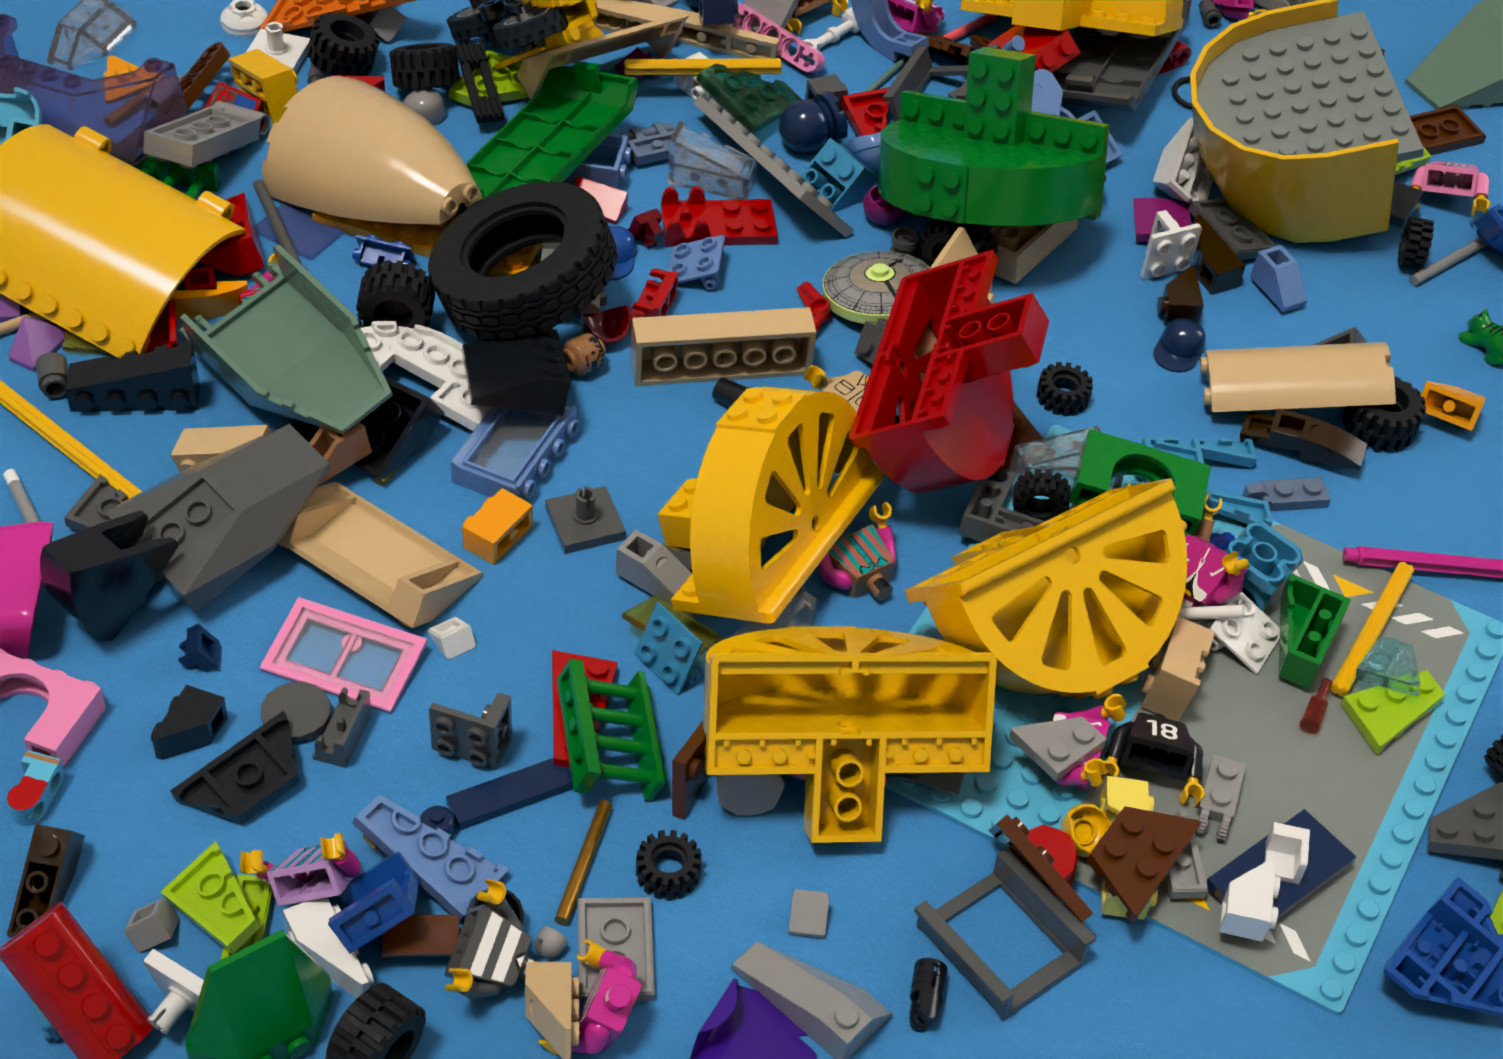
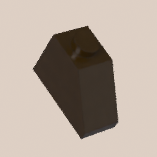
M1195 267L1187 268L1165 286L1163 297L1158 298L1157 311L1159 314H1162L1164 326H1167L1172 320L1177 318H1186L1199 323L1204 304Z

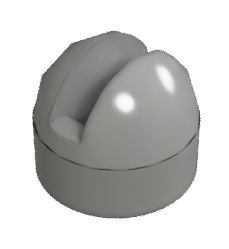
M543 926L536 937L535 949L542 957L555 958L563 951L568 940L557 930Z

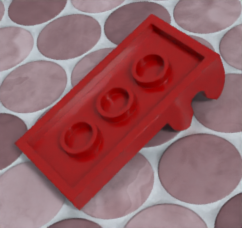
M673 186L666 188L662 194L660 211L663 216L662 227L665 247H673L681 243H690L719 235H725L724 246L777 245L778 236L771 199L705 200V194L699 186H694L690 190L689 197L685 201L678 199V192Z

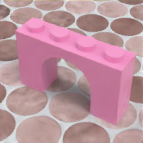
M0 648V701L10 696L28 694L38 696L48 702L44 713L26 735L24 742L27 750L61 759L64 768L106 710L102 689L91 681H81L68 676L61 670H51L40 666L31 659H21L10 655Z

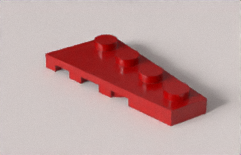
M552 650L553 765L570 768L557 678L569 659L583 660L585 675L588 676V679L614 683L618 662ZM588 693L589 701L593 707L607 708L609 696ZM593 721L594 731L599 735L602 722Z

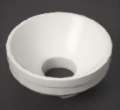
M233 0L221 13V27L223 31L231 36L241 38L253 37L258 34L268 14L265 8L253 0Z

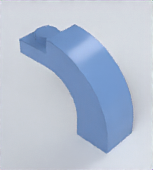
M851 0L854 17L859 29L869 44L884 57L896 61L904 55L911 57L918 46L930 47L929 37L908 32L895 22L889 10L888 0Z

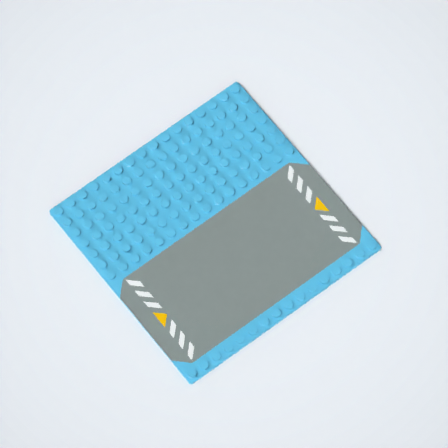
M1053 425L1044 437L1052 454L1022 469L1015 478V481H1018L1020 475L1025 477V472L1029 470L1032 474H1035V469H1041V473H1046V469L1052 470L1053 476L1057 472L1062 474L1061 479L1066 478L1068 480V485L1071 486L1072 491L1081 448L1086 437L1060 425ZM1119 475L1111 479L1109 490L1125 487L1128 483L1132 486L1147 483L1145 478L1136 475ZM1014 484L1004 507L1012 511L1014 509L1012 507ZM1035 496L1038 499H1049L1046 496ZM1217 513L1213 515L1212 521H1215L1209 543L1225 551L1230 542L1236 540L1245 531L1248 524ZM1273 521L1271 528L1301 548L1304 562L1292 574L1350 598L1351 601L1310 690L1279 677V640L1257 674L1250 670L1226 646L1216 651L1210 649L1208 656L1205 657L1204 663L1206 665L1204 671L1198 677L1201 680L1200 686L1179 721L1187 726L1190 736L1203 749L1202 780L1198 781V783L1204 788L1213 754L1247 765L1234 818L1231 825H1229L1225 841L1216 839V832L1220 822L1208 818V826L1203 835L1195 834L1204 874L1207 881L1210 876L1269 835L1274 822L1284 824L1303 809L1311 814L1357 857L1351 866L1278 919L1275 928L1268 929L1263 942L1219 932L1222 901L1209 889L1205 898L1170 899L1166 878L1158 888L1156 905L1154 907L1150 906L1145 920L1332 1015L1338 1016L1346 1006L1502 658L1503 622L1411 581L1408 582L1347 695L1425 670L1429 671L1446 695L1441 704L1421 720L1411 724L1400 737L1390 741L1385 746V749L1376 755L1342 707L1343 697L1333 694L1330 687L1393 573L1375 566L1356 565L1355 562L1343 561V551ZM973 539L967 549L980 543V541ZM1287 579L1272 594L1264 611L1278 627H1280V598ZM1201 603L1199 607H1202V606H1210V605H1206V604ZM927 606L908 633L945 641ZM1215 619L1189 621L1209 629ZM1149 667L1138 673L1139 678L1125 685L1117 684L1112 687L1113 692L1099 699H1094L1093 695L1076 700L1074 696L1061 697L1060 694H1026L1011 691L995 684L990 772H965L958 796L891 776V773H885L889 777L885 787L1004 848H1008L1007 843L1010 840L1003 833L995 838L988 830L1007 814L1011 819L1017 817L1021 820L1028 830L1043 824L1061 830V822L1064 816L1074 806L1093 804L1099 808L1100 791L1106 777L1112 775L1109 773L1101 775L1102 783L1097 787L1090 785L1089 792L1074 785L1060 786L1009 738L1011 729L1016 726L1029 725L1030 723L1036 724L1052 721L1054 714L1057 712L1085 711L1100 705L1105 707L1104 702L1107 697L1112 694H1120L1126 702V706L1123 708L1126 715L1122 721H1114L1111 717L1108 719L1110 726L1106 735L1107 741L1099 757L1106 761L1105 753L1115 728L1128 721L1135 722L1138 713L1156 714L1141 707L1145 693L1140 692L1147 674L1153 675L1155 669ZM1117 762L1119 778L1148 781L1149 796L1154 798L1153 812L1165 811L1168 815L1176 816L1177 811H1186L1188 818L1198 820L1199 815H1197L1199 804L1196 807L1194 806L1195 798L1191 794L1188 795L1184 805L1179 802V794L1187 785V779L1183 781L1121 765V762ZM1077 856L1073 883L1101 897V882L1103 878L1095 873L1087 862V857Z

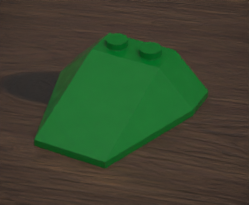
M280 930L208 966L184 1045L187 1058L290 1059L304 1055L312 1046L317 1044L333 1000L329 974L284 930Z

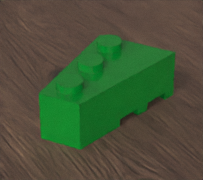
M1289 574L1280 598L1279 677L1310 690L1343 621L1351 601L1350 598Z

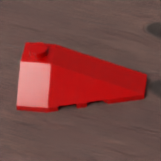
M241 193L225 200L234 205V213L230 221L245 228L244 233L222 241L198 261L236 277L253 275L265 267L245 193Z

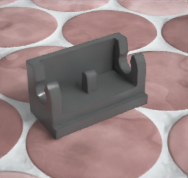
M344 687L339 693V702L323 735L319 736L314 744L315 751L312 756L313 760L346 768L372 712L370 691L360 689L357 699L354 700L348 696V689Z

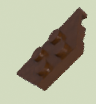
M1124 806L1094 847L1087 862L1095 873L1103 878L1105 887L1112 897L1117 895L1127 908L1125 915L1130 921L1134 923L1199 830L1201 822L1195 819Z

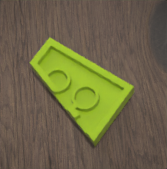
M1425 670L1343 697L1341 705L1377 755L1385 749V746L1390 741L1400 737L1411 724L1418 722L1441 704L1446 694L1429 671Z
M216 841L160 891L162 896L173 907L231 954L237 951L261 928L222 849Z

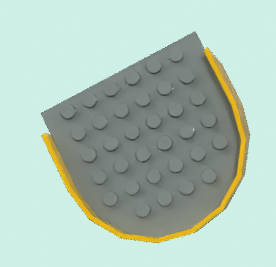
M1317 0L1273 9L1232 23L1203 47L1190 73L1194 132L1201 157L1216 186L1234 211L1250 220L1265 234L1294 243L1334 242L1388 231L1396 163L1423 157L1424 148L1365 12L1337 16L1338 0Z

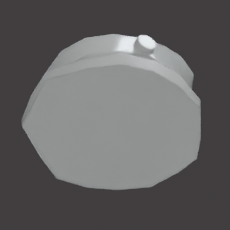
M781 774L717 775L719 805L738 816H752L774 809L785 787Z

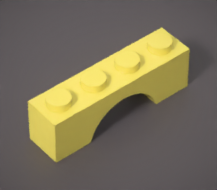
M1112 776L1106 777L1099 794V808L1104 810L1111 824L1124 806L1153 811L1154 798L1149 796L1148 781ZM1102 879L1101 914L1127 918L1125 915L1127 908L1117 895L1112 897ZM1158 889L1137 919L1144 920L1150 906L1154 907L1156 905Z

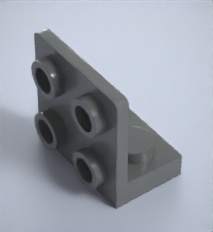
M497 693L492 705L487 704L481 718L432 703L429 708L431 746L433 750L438 751L444 756H455L467 760L475 766L497 769L512 740L511 696Z

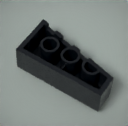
M193 340L183 341L181 346L169 348L167 345L157 346L153 352L138 354L137 351L126 352L122 358L111 359L109 356L70 363L66 383V394L70 412L197 410L200 382Z

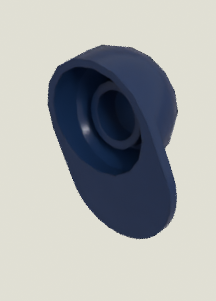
M1177 318L1172 320L1165 327L1162 336L1154 348L1153 357L1156 363L1168 371L1177 373L1193 369L1204 349L1206 340L1204 328L1199 323L1190 319Z

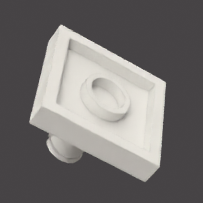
M270 22L265 26V29L259 30L246 52L259 49L292 68L297 73L307 56L310 38L283 33L281 23Z
M152 949L143 962L160 991L167 996L154 1013L148 1017L147 1021L155 1029L159 1030L161 1028V1033L167 1035L187 1008L195 1012L204 980L155 949Z

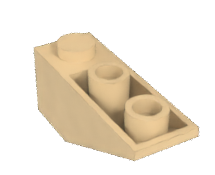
M526 962L525 1016L562 1059H571V1046H579V977H572V962Z

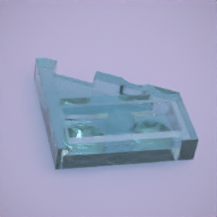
M1380 636L1356 668V680L1419 696L1421 682L1412 644L1400 642L1396 638Z

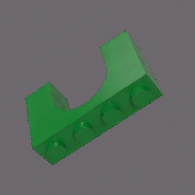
M1089 429L1081 448L1069 503L1080 505L1108 491L1111 479L1119 475H1136L1150 482L1172 478L1176 488L1172 495L1181 520L1187 524V529L1184 533L1185 535L1194 536L1202 520L1211 466Z

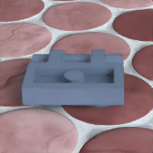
M658 122L652 124V127L644 129L635 127L629 129V132L620 134L628 136V147L632 148V159L637 166L687 155L688 146L679 131L674 130L672 123L662 124Z

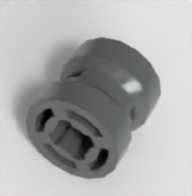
M906 226L896 228L892 234L890 251L917 258V247L920 241L919 232Z

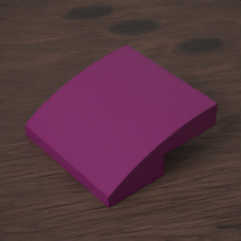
M1133 198L1137 243L1149 241L1156 212L1167 210L1172 218L1177 221L1180 228L1191 225L1189 205L1163 198Z

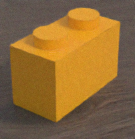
M501 488L493 497L486 499L482 508L464 521L461 529L463 548L494 565L533 527V505Z

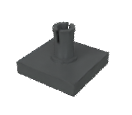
M586 486L584 491H582V488H579L576 493L545 500L546 512L564 554L626 539V530L606 486L595 489Z

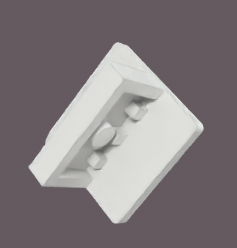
M1167 210L1156 212L1140 274L1141 278L1147 280L1184 271L1191 267L1202 230L1200 224L1197 223L1180 228L1177 221L1172 218Z

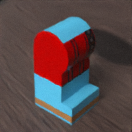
M30 750L26 751L21 760L24 776L20 783L8 792L7 796L12 819L17 824L24 826L33 825L43 817L65 778L61 759Z

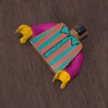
M884 502L881 506L883 516L878 514L876 505L872 506L869 510V517L873 522L877 523L878 528L871 524L838 539L818 564V571L826 584L844 590L851 597L855 598L871 591L878 600H884L892 593L893 587L889 582L891 581L893 568L896 566V547L891 525H887L886 521L892 513V508L888 502Z

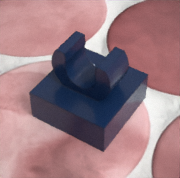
M199 624L187 628V639L179 645V648L186 655L180 657L178 662L187 669L198 665L206 672L218 668L219 640Z

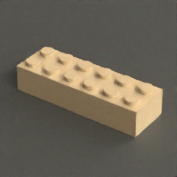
M806 307L632 318L630 363L634 385L648 386L718 381L722 377L729 380L805 375L813 363L816 329L811 309Z

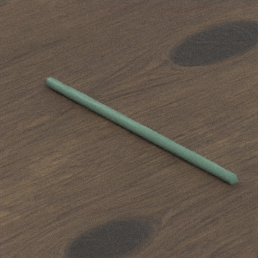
M904 56L864 92L879 88L904 66L910 57Z

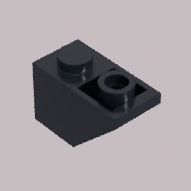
M186 685L180 695L172 699L168 713L163 721L158 722L153 728L151 741L153 742L156 758L164 760L212 744L228 719L224 697Z

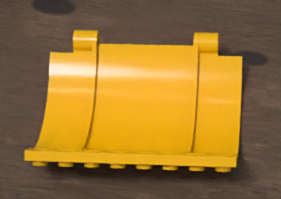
M40 124L24 129L0 145V294L118 358H122L126 352L137 351L138 354L146 353L151 341L149 337L158 318L185 276L216 245L230 237L244 233L245 228L230 221L234 213V205L209 191L203 192L198 200H195L110 155L112 140L87 126H82L74 137L49 124Z

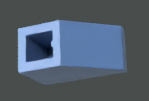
M1282 245L1259 251L1250 277L1282 312L1306 305L1307 298L1299 265L1292 255Z

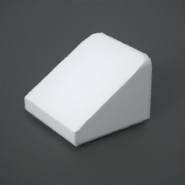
M453 617L427 630L433 642L447 659H452L476 647L470 625L457 617Z

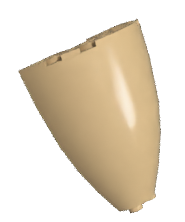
M331 76L319 79L301 89L284 106L287 110L278 123L274 122L267 139L270 145L267 160H263L262 175L270 196L302 208L364 221L441 225L455 216L459 204L463 203L464 206L470 207L483 198L470 170L458 152L431 122L390 94L356 78Z

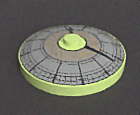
M870 251L851 255L832 265L825 273L822 284L823 297L828 299L831 310L847 320L864 324L865 321L878 322L879 318L888 320L901 279L907 275L927 270L930 266L913 256L892 251Z

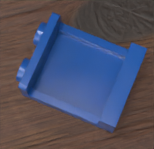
M400 852L393 853L352 879L342 894L338 895L347 907L329 918L328 925L349 954L414 914L420 879Z

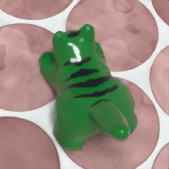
M1484 309L1480 314H1475L1473 318L1469 319L1467 323L1469 331L1461 332L1459 340L1468 346L1483 347L1486 350L1484 360L1487 364L1494 366L1503 365V326L1492 322L1489 317V311Z

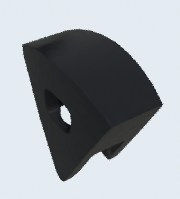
M141 510L97 524L42 547L40 573L46 590L87 631L102 640L112 641L120 633L151 590L179 545L174 538L168 537L154 539L136 546L143 535L148 521L147 514Z

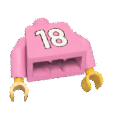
M1434 161L1426 163L1425 166H1421L1416 170L1410 187L1421 191L1474 197L1471 209L1472 217H1474L1475 211H1482L1485 214L1489 210V177L1487 174L1479 172L1476 165ZM1419 202V204L1417 205V207L1415 208V210L1420 207V202Z

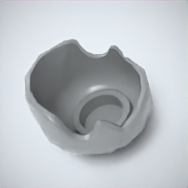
M432 88L416 89L405 97L404 104L425 117L433 125L446 117L447 109L444 99Z

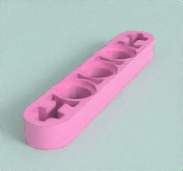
M738 2V13L746 17L743 20L736 18L737 16L734 15V24L732 26L753 32L751 24L755 19H758L760 27L755 33L770 36L774 30L778 32L779 56L808 73L816 74L824 68L825 57L819 50L746 4ZM795 42L797 44V52L794 56H790L788 52L789 46ZM805 55L813 57L814 65H811V62L803 59Z

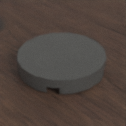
M289 682L278 686L267 694L261 704V720L263 725L282 711L287 714L293 744H297V741L305 739L306 742L316 739L325 731L331 719V704L326 693L318 686L306 682Z

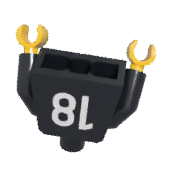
M1141 712L1137 714L1135 722L1128 721L1114 729L1105 753L1107 760L1104 761L1108 773L1113 777H1118L1119 767L1117 762H1121V765L1183 781L1187 779V785L1179 794V802L1182 805L1185 804L1188 795L1191 794L1195 798L1194 806L1196 807L1205 794L1204 788L1198 783V781L1202 780L1203 749L1190 736L1184 723L1167 719L1162 714L1156 713L1151 715Z

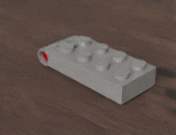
M217 101L212 106L144 131L143 153L154 156L156 160L161 162L172 161L179 163V166L182 168L193 169L201 163L211 162L213 158L228 155L230 151L244 148L245 145L259 140V135L266 134L270 127V117L263 112Z

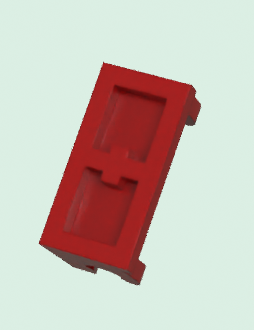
M652 269L649 275L660 278L662 282L647 280L640 298L632 306V318L666 316L677 295L678 272Z

